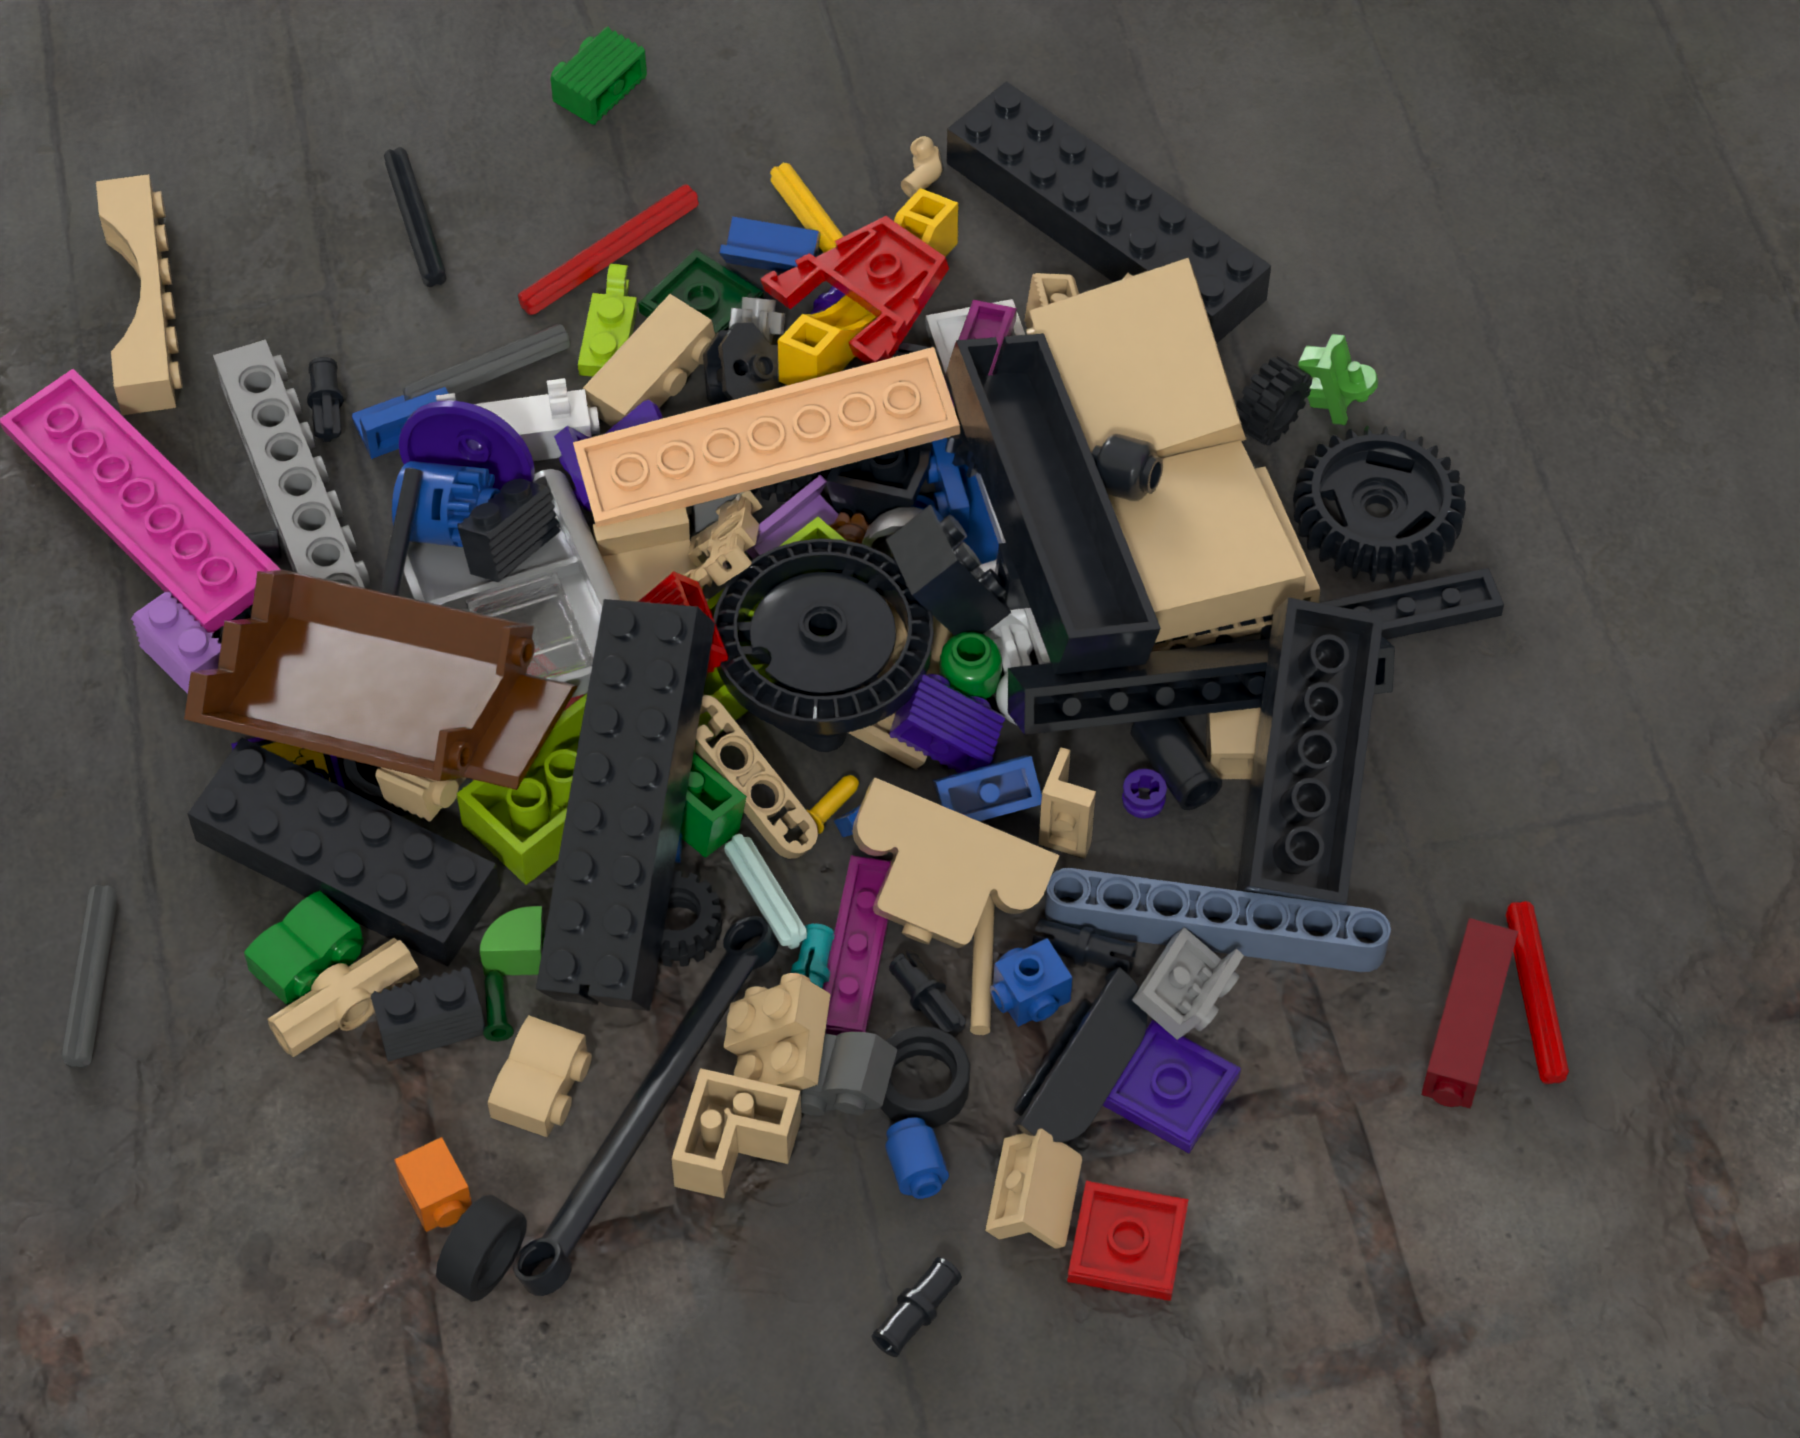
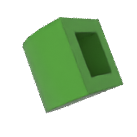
M542 906L514 909L500 916L489 926L480 945L484 976L491 971H498L502 976L538 975L546 932Z

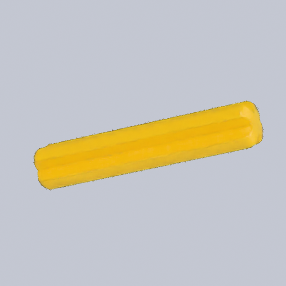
M783 162L779 167L774 166L770 171L772 175L771 183L805 229L820 232L819 248L823 253L835 248V240L844 236L790 164Z

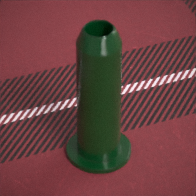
M491 971L487 973L484 980L488 1026L483 1030V1035L487 1040L498 1042L511 1038L514 1034V1029L508 1024L504 978L500 972Z

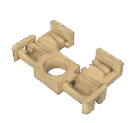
M750 490L739 493L731 502L727 501L718 507L715 511L719 515L718 521L691 538V545L689 546L687 556L697 569L690 570L684 576L698 581L702 590L705 584L711 587L712 580L717 586L724 584L752 564L744 552L756 544L759 523L752 514L763 508V506ZM728 562L732 566L730 569H727L726 563Z

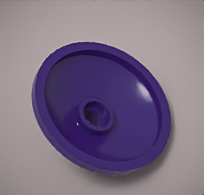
M461 401L432 402L415 410L401 430L399 451L404 465L409 461L486 468L489 470V474L495 475L493 488H498L499 490L502 489L505 483L514 479H525L530 482L534 480V462L524 440L503 418L481 406Z

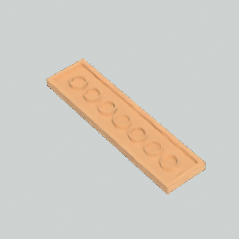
M931 347L573 442L597 528L693 506L953 435H959L960 424L935 348Z

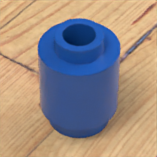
M916 1117L907 1118L893 1124L886 1132L888 1140L885 1144V1149L900 1192L917 1199H924L937 1194L942 1189V1185L947 1181L949 1172L934 1130L926 1125L925 1120Z

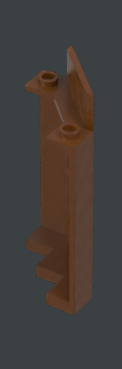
M286 570L257 571L251 619L224 621L218 669L191 671L184 720L436 781L465 777L517 790L578 685L527 674V668L533 659L535 650L534 641L532 640L533 625Z

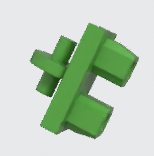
M1332 334L1326 347L1307 345L1299 360V369L1313 377L1312 385L1309 387L1311 392L1308 396L1310 407L1329 409L1333 424L1346 425L1348 420L1346 411L1349 404L1354 400L1365 402L1368 400L1369 395L1374 393L1378 387L1377 374L1371 366L1360 364L1357 361L1352 362L1345 335Z

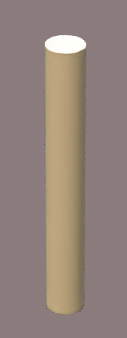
M990 895L974 931L970 1031L975 1035H986L990 1033L992 995L990 986L992 985L995 904Z

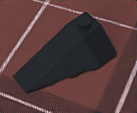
M902 342L893 357L931 347ZM932 442L832 468L826 481L834 510L838 514L845 512L849 514L850 518L855 513H862L865 520L872 523L885 512L898 507L914 505L930 470Z

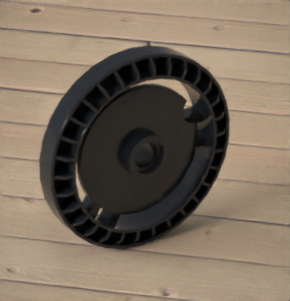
M811 539L792 542L776 547L751 561L752 564L747 569L733 577L726 585L716 605L713 618L728 655V661L721 662L720 667H717L718 673L729 693L743 708L760 720L778 728L801 734L833 735L849 733L872 726L891 716L911 699L920 681H922L923 674H927L929 670L934 640L932 612L923 607L911 595L897 562L886 554L866 545L838 539ZM886 599L896 609L902 619L907 633V640L899 659L887 673L878 679L877 676L883 671L892 656L896 641L895 620L889 605L885 601ZM761 600L754 612L752 621L745 622L749 612ZM739 641H751V646H740ZM769 664L765 669L766 675L779 685L794 692L774 685L761 676L752 665Z

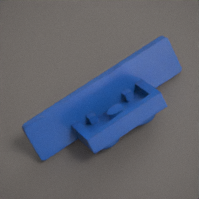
M947 438L932 441L931 464L926 480L928 484L934 483L936 493L933 495L935 510L944 518L950 514L959 522L967 534V538L962 542H965L972 549L981 565L997 560L999 543L976 475L969 478L966 476L968 467L965 464L961 466H954L952 464L955 453L945 451Z

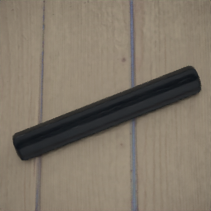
M398 147L395 150L389 149L384 154L385 165L423 284L427 287H433L436 284L442 285L447 279L444 264L407 151L402 147Z

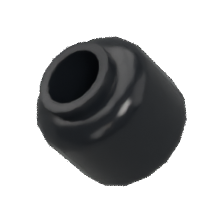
M1113 434L1105 440L1102 446L1096 445L1091 454L1108 495L1130 501H1139L1147 493L1152 494L1158 487L1163 471V460L1157 456V450L1151 442L1122 434Z

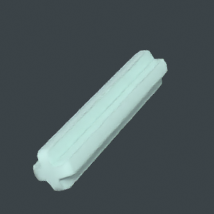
M742 834L732 836V840L725 844L724 851L774 935L782 946H788L790 949L799 947V943L807 938V930L751 838L743 837Z

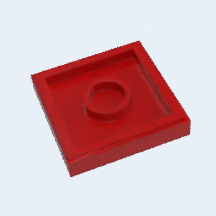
M1086 1181L1067 1282L1171 1301L1189 1199Z

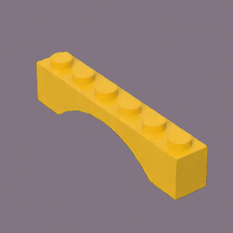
M920 188L895 216L894 222L945 257L958 244V202ZM846 295L825 311L815 314H802L778 339L779 382L791 385L841 372L855 357L851 352L848 342L877 317Z

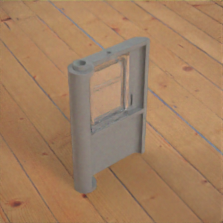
M547 469L534 474L533 483L541 485L547 483V487L551 490L549 495L553 498L551 503L555 506L553 511L557 514L555 518L559 522L557 526L561 531L500 582L471 575L463 547L417 542L409 543L404 573L413 597L416 600L533 625L532 640L534 641L535 650L533 659L527 668V674L578 685L571 697L573 698L588 692L603 600L621 599L566 475L559 470Z

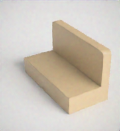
M1061 747L1042 792L1039 845L1085 859L1092 841L1096 791L1068 783L1070 750Z
M1042 1128L1037 1130L1036 1136L1022 1133L1004 1138L985 1231L999 1240L1030 1232L1055 1249L1064 1247L1067 1242L1082 1156L1063 1142H1053L1052 1135Z

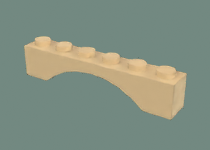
M149 174L96 181L99 217L106 243L128 261L141 280L140 300L135 317L124 337L111 351L114 389L121 414L128 415L176 408L175 389L183 388L179 362H172L171 354L179 353V345L175 326L168 327V320L176 319L172 292L165 293L164 286L172 285V275L168 258L162 259L161 252L169 251L165 224L158 225V218L166 217L162 192H153Z

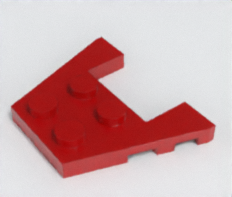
M884 216L835 240V248L817 257L809 253L795 260L797 267L778 276L774 270L760 279L764 290L789 309L797 305L822 282L827 281L875 315L877 318L848 342L854 356L865 364H871L893 357L946 275L949 266L944 255L887 216Z

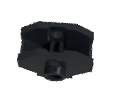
M735 323L729 330L717 332L703 353L707 400L711 405L788 386L779 382L778 345H771L754 323ZM719 369H722V383L717 379V371Z

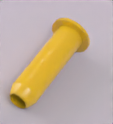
M847 775L843 777L810 810H806L815 821L818 834L824 831V823L857 791L859 781L855 776Z

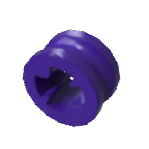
M1138 769L1131 772L1125 778L1122 802L1123 807L1128 813L1145 819L1152 818L1162 811L1166 801L1167 786L1161 774L1150 769ZM1139 788L1150 789V799H1140Z

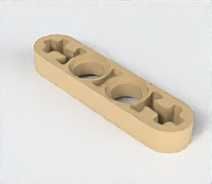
M703 695L700 714L707 711L712 719L708 722L709 728L706 725L698 727L694 750L703 761L747 796L744 813L780 856L791 859L806 854L816 843L818 837L815 821L725 707L716 698ZM723 729L727 735L721 737L711 748L707 742L712 739L713 733L717 736ZM725 746L738 747L745 757L744 767L739 770H732L723 765L720 759L721 748ZM756 784L769 786L775 794L774 806L771 808L758 807L751 798L752 786ZM785 806L789 812L772 825L768 819L775 816ZM787 826L790 829L797 826L802 829L803 834L799 838L800 843L795 840L789 844L785 840L784 835L788 832Z

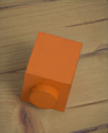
M442 1137L394 1159L400 1184L426 1232L436 1227L444 1228L457 1223L460 1217L472 1205L469 1187Z

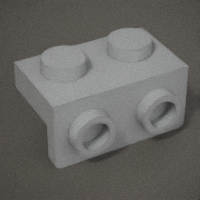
M1183 927L1173 935L1132 1001L1177 1040L1193 1028L1201 1031L1218 1013L1219 1008L1214 1005L1218 997L1222 998L1239 979V975L1235 970L1244 955L1235 949L1221 959Z

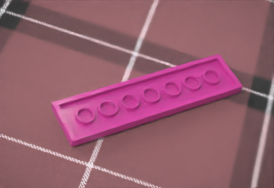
M74 369L0 418V424L4 432L164 592H171L173 598H176L178 603H181L184 609H187L189 614L195 618V621H198L207 632L214 633L224 626V621L232 620L253 605L257 571L281 570Z

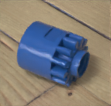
M409 461L400 470L395 483L392 499L393 525L405 469H419L424 472L410 542L463 547L457 524L464 522V518H469L471 511L476 506L488 503V499L494 498V494L501 493L498 488H493L495 475L489 474V470L486 468Z

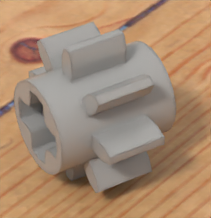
M743 297L741 309L731 308L729 329L735 323H754L772 345L773 334L781 335L784 333L785 313L775 312L776 300Z

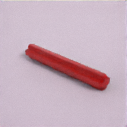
M1528 901L1513 902L1508 905L1506 919L1508 928L1518 931L1513 952L1539 1077L1544 1084L1562 1083L1567 1079L1569 1068L1534 906Z

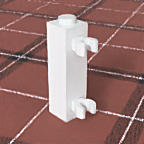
M565 378L548 380V394L475 405L492 411L508 422L526 443L533 461L559 458L562 454L554 436L566 426L590 438L593 434H600L597 407L587 406L585 389L567 392ZM455 393L436 396L437 401H456Z

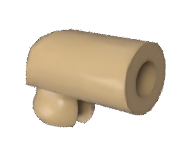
M926 136L915 139L910 146V150L914 155L912 159L915 170L901 181L902 190L910 198L920 188L925 190L941 176L943 170L939 149L933 145L932 139Z

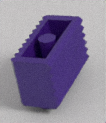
M923 674L922 681L918 684L911 699L896 711L889 735L891 738H897L899 742L906 743L907 747H914L915 751H922L923 755L931 756L932 760H939L940 764L947 765L948 769H955L957 773L990 764L1005 717L992 710L991 705L985 699L976 696L968 697L951 688L949 681L944 677L936 674Z

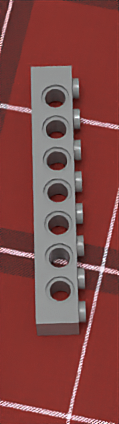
M266 339L213 355L221 388L274 525L279 531L280 540L292 571L358 587L370 588L371 582L363 560L354 562L351 554L357 552L349 525L340 527L337 518L343 517L337 494L335 490L326 492L324 483L329 482L323 459L321 455L312 457L310 449L315 448V442L307 421L299 424L296 417L302 414L297 394L294 388L286 390L283 382L288 381V375L281 355L272 356Z

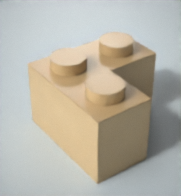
M700 1068L671 1159L674 1187L725 1198L738 1153L789 1164L802 1120L800 1091Z

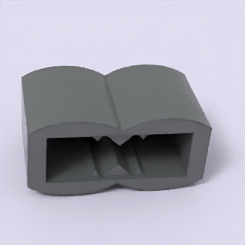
M845 1032L837 1036L825 1034L818 1085L800 1090L801 1112L813 1116H823L825 1111L839 1110L851 1115H862L865 1110L882 1107L898 1049L873 1033Z

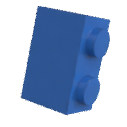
M1029 755L933 780L939 805L977 821L1041 805L1042 794L1033 760Z

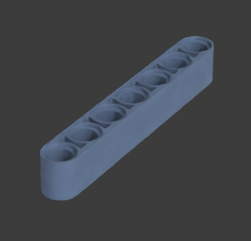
M1063 868L1051 875L1046 887L1045 917L1047 921L1080 930L1084 926L1095 928V934L1109 938L1166 946L1173 935L1185 927L1213 952L1229 954L1237 949L1247 957L1349 971L1371 972L1378 969L1385 959L1391 933L1390 922L1386 916L1370 908L1097 871ZM1063 897H1070L1075 899L1076 901L1066 903L1059 899ZM1120 904L1125 906L1126 908L1113 909L1109 907V905ZM1170 911L1176 915L1164 916L1159 914L1158 912ZM1217 917L1225 922L1215 923L1208 920V918ZM1268 924L1274 927L1275 929L1265 930L1258 927L1257 925ZM1308 931H1318L1324 934V936L1316 937L1310 935ZM1365 937L1371 939L1374 943H1364L1357 938Z

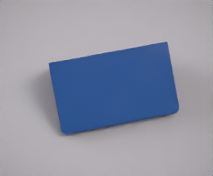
M732 216L727 245L721 244L719 254L726 263L784 273L797 267L795 260L809 253L817 257L821 234L815 230Z
M446 387L405 401L402 395L353 413V423L371 459L399 449L400 433L409 416L423 405L437 402V395L449 394Z

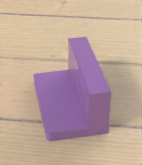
M819 475L759 524L756 544L746 550L753 559L779 547L816 517L821 518L828 525L835 522L838 513L820 495L827 483L823 476Z

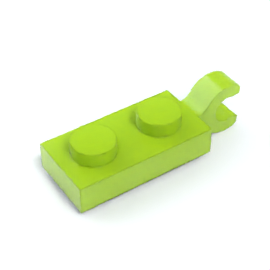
M610 264L607 274L606 294L592 293L578 360V371L581 376L593 377L633 334L638 306L637 297L627 296L629 290V280L626 279L628 265Z

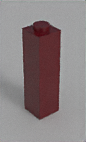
M1469 918L1421 1095L1433 1098L1435 1102L1443 1106H1462L1471 1109L1518 931Z

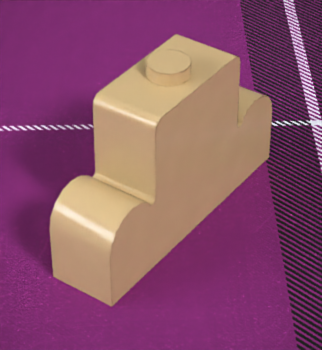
M874 778L868 787L852 830L855 843L866 854L881 856L886 855L888 852L893 853V859L873 905L874 913L903 925L904 928L901 932L903 935L924 944H929L932 938L955 948H961L968 944L972 939L989 894L996 907L1006 913L1017 914L1030 909L1044 895L1059 855L877 778Z

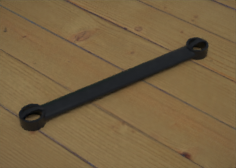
M749 916L733 924L726 932L723 939V947L727 952L542 1238L533 1240L525 1245L517 1254L513 1264V1271L529 1293L535 1296H545L561 1288L568 1280L572 1271V1262L569 1256L752 970L762 967L776 954L779 947L778 939L765 919L759 916ZM760 936L759 941L755 945L740 951L746 942ZM553 1257L551 1265L545 1271L531 1276L538 1264Z

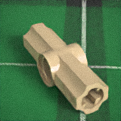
M393 938L351 966L340 963L327 968L315 979L309 993L267 1019L269 1027L284 1051L295 1057L339 1027L341 1030L349 1031L361 1026L374 1013L371 1000L373 992L376 991L381 994L384 988L391 991L394 985L401 988L404 983L407 984L420 976L419 968L402 941Z

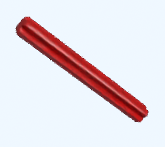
M687 184L680 186L518 294L521 308L527 314L535 315L696 208L699 204L697 193Z

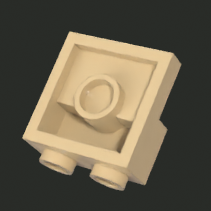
M797 973L783 975L780 985L770 989L764 987L748 988L743 999L730 1004L727 1016L723 1048L738 1056L734 1076L799 1091L818 1085L830 993L813 984L808 977Z

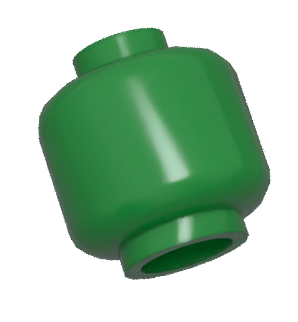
M977 632L959 633L951 637L942 648L939 660V675L947 679L950 687L968 697L976 696L986 700L996 692L1002 677L1001 650L995 641L985 634Z

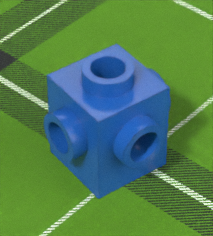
M1048 938L1025 949H1012L1005 953L998 962L994 963L993 985L990 986V992L997 1008L1002 1013L1008 1011L1019 1027L1031 1020L1035 1022L1043 1021L1052 1016L1060 1006L1071 1002L1073 977Z

